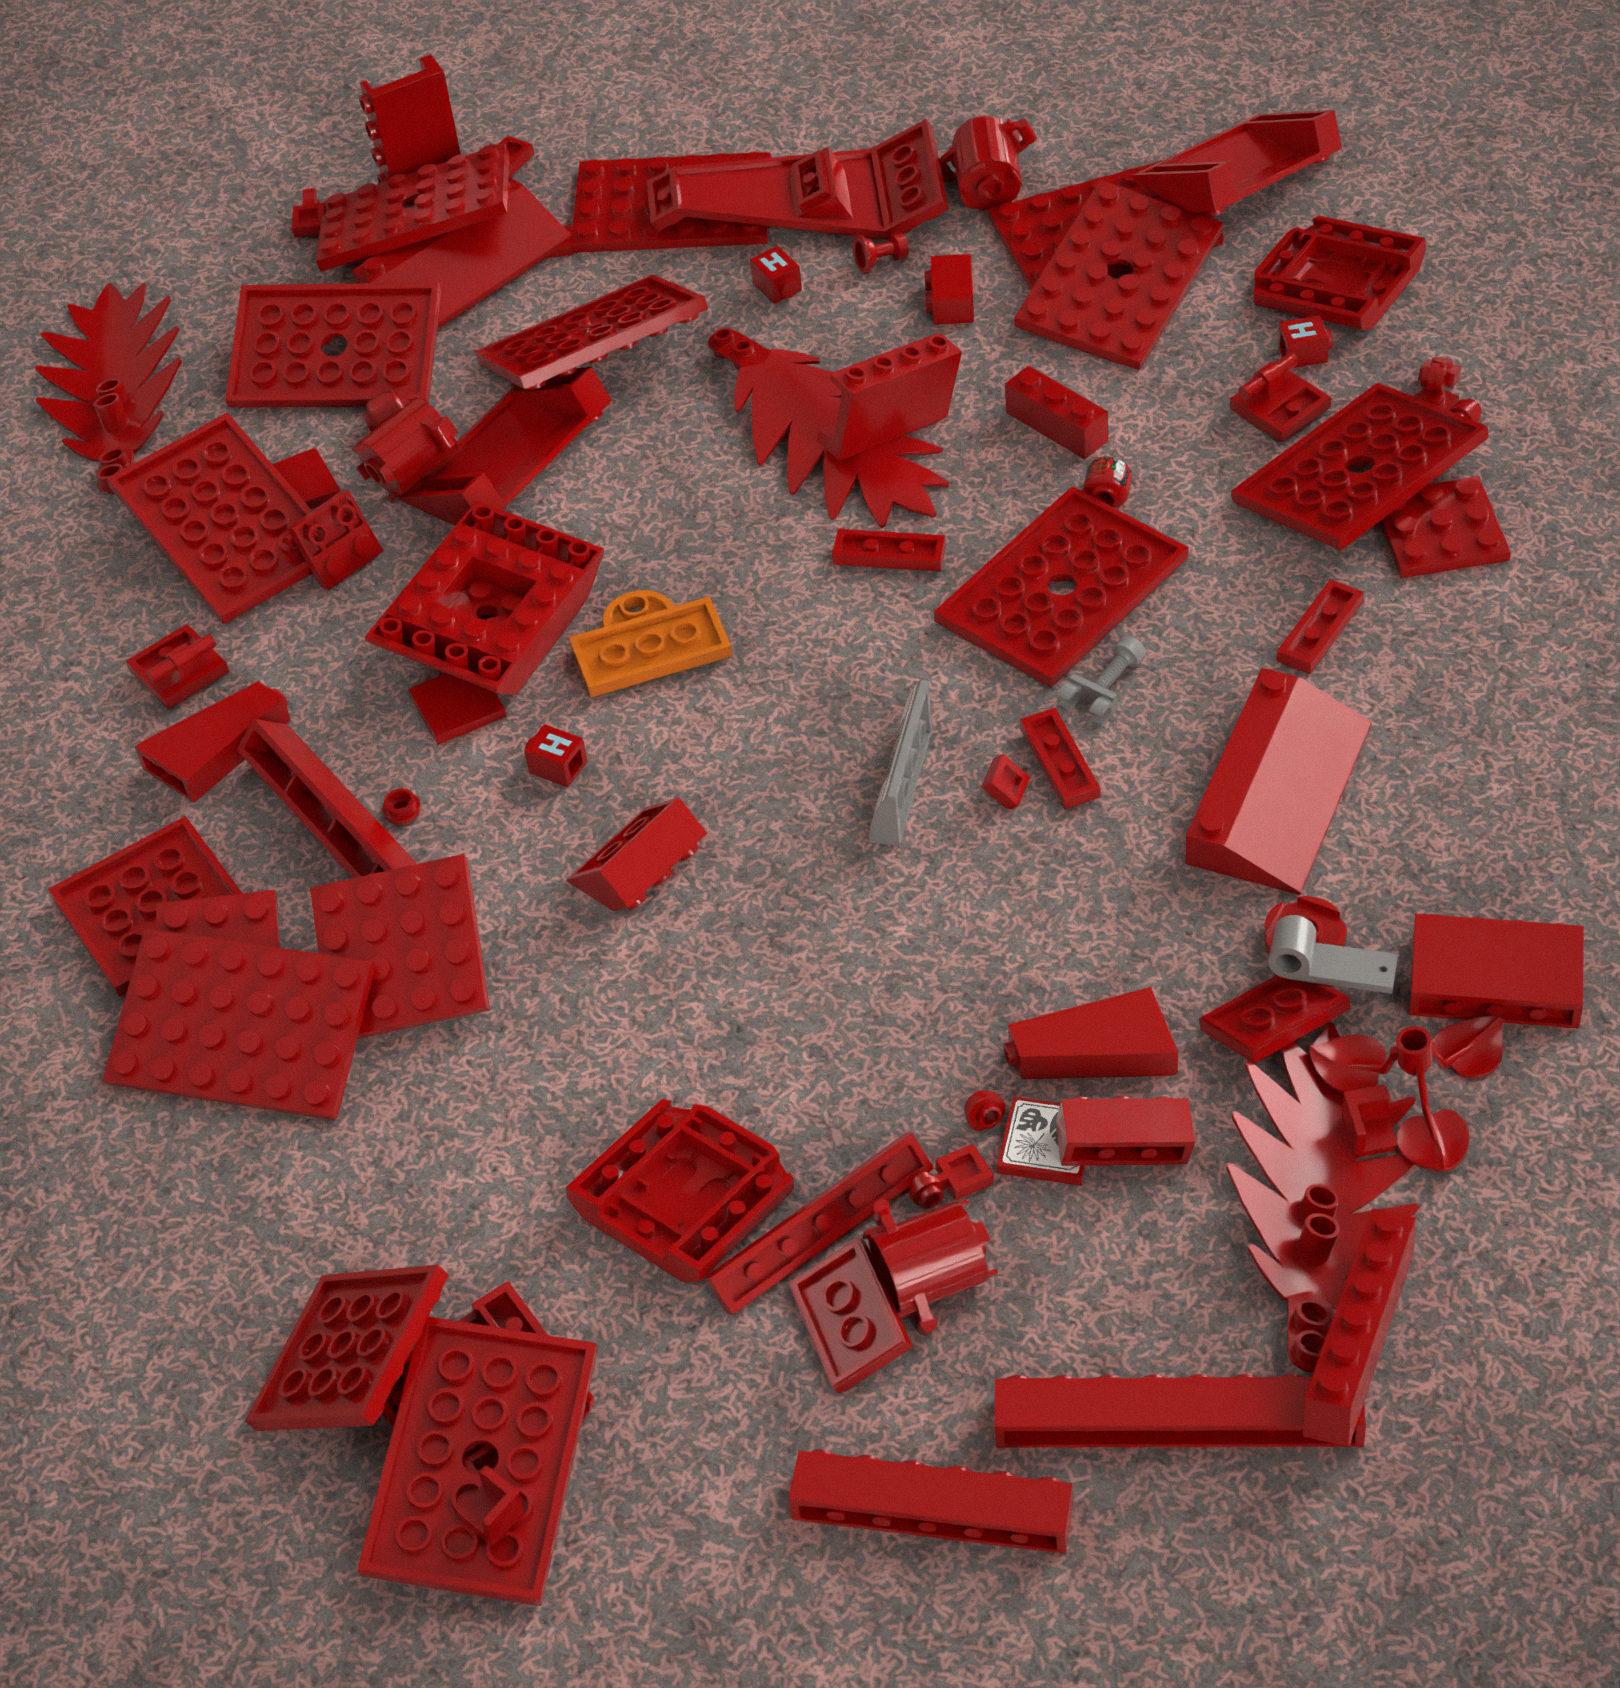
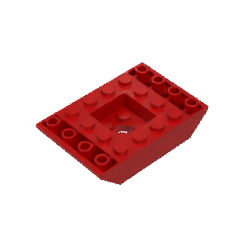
M476 500L366 634L365 641L490 691L516 695L588 599L604 555V548ZM484 615L494 616L486 620H482L479 618Z

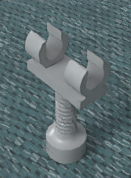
M1123 636L1113 647L1115 658L1094 682H1091L1073 673L1069 678L1070 681L1064 683L1060 688L1057 696L1062 698V700L1057 705L1071 711L1080 699L1083 698L1092 703L1089 712L1094 715L1090 718V721L1103 726L1118 709L1117 694L1107 689L1127 666L1135 668L1145 658L1146 650L1142 643L1132 636Z

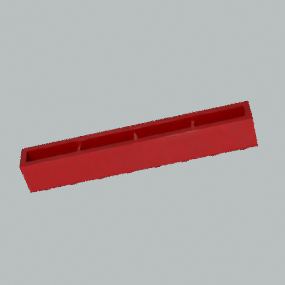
M259 719L252 720L236 750L353 878L417 864L288 724Z
M1151 1374L1143 1378H1120L1116 1375H1102L1098 1378H1074L1070 1375H1057L1052 1378H1029L1023 1375L995 1378L996 1448L1345 1446L1303 1436L1304 1397L1312 1377H1303L1299 1374H1285L1281 1377H1257L1252 1374H1240L1235 1377H1211L1205 1374H1195L1190 1377L1166 1378L1162 1375ZM1364 1404L1349 1447H1364L1366 1431Z

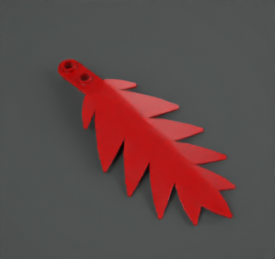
M112 283L106 284L96 301L94 310L68 304L67 307L75 325L88 340L46 331L41 332L42 338L57 352L84 370L35 366L36 372L50 383L74 398L83 401L36 398L37 404L55 421L84 440L63 438L62 442L76 454L89 460L100 462L99 471L96 474L98 479L97 488L100 492H107L110 495L115 493L109 487L107 478L132 465L135 452L142 448L164 417V413L159 411L151 419L150 417L170 387L182 363L181 358L178 357L148 380L179 332V327L175 326L142 351L171 302L170 296H167L134 326L144 302L147 288L145 283H142L125 301Z
M730 328L718 329L710 336L708 347L713 351L715 357L731 361L734 367L739 370L734 389V408L736 412L742 410L752 393V436L759 466L765 463L791 426L788 439L787 470L789 492L791 495L796 494L824 453L825 499L831 520L836 519L857 477L868 510L881 528L886 526L893 503L911 512L931 518L937 516L931 499L923 486L949 487V481L928 468L897 455L937 454L943 452L942 447L904 435L839 461L817 441L819 429L836 423L842 391L830 380L832 371L807 365L821 363L819 357L789 350H769Z
M1327 1022L1315 1039L1314 1044L1325 1043L1340 1037L1333 1022ZM1292 1042L1281 1048L1283 1064L1296 1099L1251 1061H1246L1245 1069L1258 1098L1275 1129L1286 1144L1237 1111H1234L1231 1117L1244 1143L1278 1194L1232 1163H1228L1226 1170L1244 1210L1268 1252L1273 1257L1272 1259L1254 1244H1250L1248 1247V1252L1262 1276L1280 1298L1287 1301L1288 1357L1299 1369L1313 1373L1332 1322V1309L1337 1308L1371 1211L1352 1213L1373 1201L1404 1176L1414 1164L1406 1160L1402 1154L1355 1161L1358 1158L1355 1157L1342 1117L1344 1094L1338 1093L1326 1085L1316 1073L1310 1054L1307 1055L1295 1042ZM1410 1096L1390 1102L1389 1120L1392 1128L1400 1122L1415 1104V1097ZM1413 1203L1379 1210L1413 1217L1418 1211L1419 1205Z

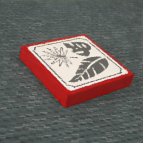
M1013 1096L997 1163L998 1174L1082 1186L1086 1166H1061L1055 1123L1060 1103Z

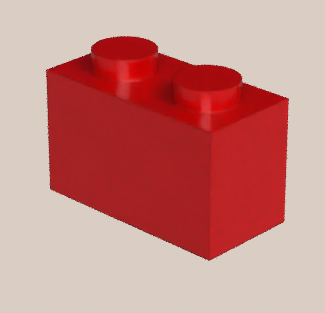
M971 254L931 256V270H925V290L932 291L925 293L926 313H933L934 325L974 323Z

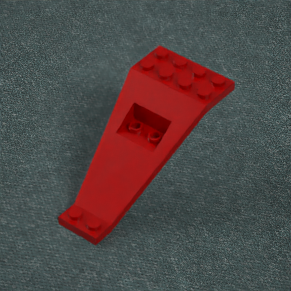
M927 119L871 149L832 152L829 147H826L823 150L819 149L812 154L674 166L647 181L650 220L657 231L675 225L684 217L853 236L861 234L864 237L888 239L891 234L899 232L903 234L908 233L913 228L949 210L934 131Z

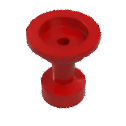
M902 232L891 234L888 242L874 245L872 240L865 238L861 234L854 236L852 242L855 264L864 275L870 273L871 268L876 265L877 258L891 255L897 261L906 259L909 253L907 239Z

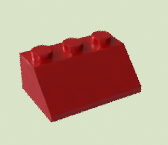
M680 797L651 805L640 811L566 880L612 911L625 908L631 911L646 900L648 896L645 892L653 884L655 886L662 884L674 873L671 869L673 865L679 860L681 862L687 860L699 850L700 847L697 843L708 833Z

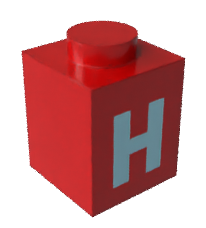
M779 246L750 259L752 283L773 304L786 298H791L796 293L802 291L800 266Z
M1320 315L1279 322L1278 348L1283 358L1288 353L1295 354L1298 358V364L1293 368L1327 363L1328 350L1333 349L1331 329H1325Z
M546 724L541 727L535 736L528 740L524 749L530 774L567 788L588 762L583 738Z

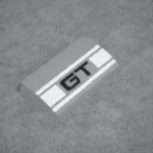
M920 680L906 701L871 821L870 843L900 846L932 733L929 681Z

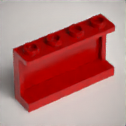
M431 54L419 58L422 71L377 88H372L366 80L360 82L362 95L358 98L363 112L368 117V122H365V129L370 140L374 143L371 155L380 170V173L377 174L378 184L387 181L393 175L400 173L407 175L418 171L424 165H438L448 162L455 155L461 154L445 73Z
M936 333L832 372L830 380L842 391L837 421L835 424L819 429L817 441L840 461L946 418L950 408L962 351L944 335Z
M1415 913L1409 1015L1462 1020L1501 1015L1503 1023L1579 1029L1583 1010L1584 926L1568 925L1566 923L1552 924L1526 922L1524 920L1511 921L1485 919L1482 917Z

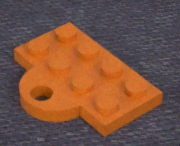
M637 590L628 592L617 597L607 606L603 614L604 627L569 637L573 655L590 698L733 656L731 644L710 596L674 606L669 598L655 591ZM632 607H642V608H643L642 610H640V611H638V612H628V611H627L628 609H630V608H632Z

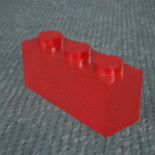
M1028 365L1005 383L1007 414L1084 460L1108 442V411Z
M1078 1096L1061 1100L1055 1122L1061 1166L1187 1164L1195 1144L1188 1098L1160 1096L1154 1099H1131L1127 1096H1119L1113 1099H1089Z

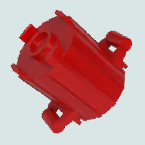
M987 115L969 119L957 128L952 146L948 147L949 150L939 158L943 181L949 183L952 180H957L960 197L967 208L988 210V208L1012 202L1018 197L1017 195L1022 186L1018 154L1026 149L1028 145L1034 143L1037 136L1026 119L1012 122L1009 118L1007 122H1004L1001 118ZM1018 132L1020 133L1021 137L1023 138V140H1021V141L1019 140V134H1018ZM948 162L952 163L956 170L955 172L951 170L947 164Z
M416 397L352 448L353 452H358V456L362 461L356 468L365 481L371 477L377 484L387 490L390 494L385 499L393 501L458 451V444L455 438L458 431L447 415L442 417L430 404Z
M878 1199L870 1211L871 1218L876 1221L877 1226L864 1231L862 1234L863 1240L868 1239L869 1250L900 1319L914 1316L917 1322V1331L921 1335L927 1336L932 1334L938 1323L936 1317L931 1314L928 1304L988 1281V1278L996 1276L998 1273L996 1268L990 1271L987 1269L985 1243L990 1241V1237L983 1221L971 1222L964 1210L969 1204L968 1199L961 1202L954 1201L897 1224L890 1213L891 1207L889 1202L885 1199Z

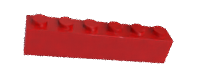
M1372 1208L1304 1397V1437L1349 1447L1414 1256L1416 1217Z
M816 1449L812 1452L798 1450L788 1500L792 1520L1066 1554L1073 1509V1483H1065L1054 1477H1042L1039 1479L1017 1477L1015 1474L1006 1471H997L993 1474L974 1472L963 1466H950L948 1468L926 1466L924 1463L915 1460H906L900 1463L883 1461L872 1455L842 1456L824 1449Z

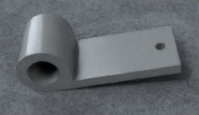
M1288 915L1281 918L1276 924L1268 964L1273 973L1286 979L1392 994L1399 954L1316 943V929L1312 922L1305 917Z

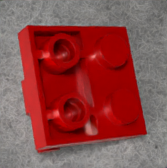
M1288 353L1277 362L1271 361L1253 374V378L1239 387L1238 393L1230 398V409L1282 443L1330 409L1331 397L1290 371V369L1298 364V358L1295 354Z
M349 490L340 491L287 528L289 534L284 537V541L290 549L296 546L299 548L318 583L325 590H329L383 552L382 547Z
M185 624L126 660L129 671L167 709L172 708L229 673L226 661L212 649L217 646L214 638L209 633L201 638L188 624Z

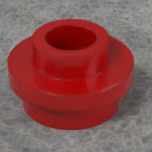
M399 788L386 795L382 811L388 822L402 825L412 822L418 817L421 812V804L419 798L410 790Z
M979 1090L973 1093L967 1099L964 1106L966 1121L976 1131L996 1126L1004 1116L1006 1109L1005 1102L1001 1096L988 1090Z

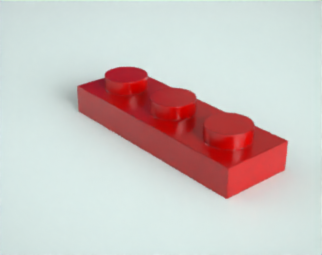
M838 529L832 552L833 565L941 572L946 549V536Z
M1330 579L1277 650V662L1311 674L1363 603L1364 592Z
M1056 708L1020 719V730L1064 809L1101 798V787Z

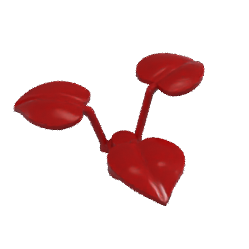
M1501 1015L1464 1020L1445 1027L1433 1039L1424 1028L1418 1026L1404 1028L1397 1035V1047L1389 1049L1390 1055L1387 1060L1385 1049L1381 1043L1367 1035H1346L1325 1043L1309 1046L1310 1058L1316 1073L1326 1085L1341 1094H1344L1346 1091L1377 1086L1378 1074H1387L1396 1060H1398V1065L1404 1072L1417 1076L1424 1116L1410 1117L1400 1125L1397 1131V1146L1402 1156L1412 1164L1436 1172H1448L1456 1168L1468 1152L1470 1141L1469 1129L1465 1120L1456 1111L1445 1109L1431 1114L1425 1072L1432 1065V1057L1442 1069L1451 1066L1458 1076L1464 1078H1479L1495 1071L1503 1057V1019Z

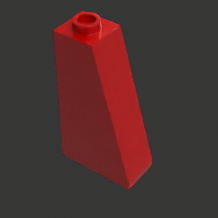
M257 681L137 744L135 749L142 768L165 785L195 803L245 760L236 749L253 719L283 724L291 721L287 709L288 701L278 689H270Z
M1151 987L1008 1024L1009 1041L1003 1043L1007 1064L1009 1067H1017L1021 1080L1147 1077L1178 1074V1049Z

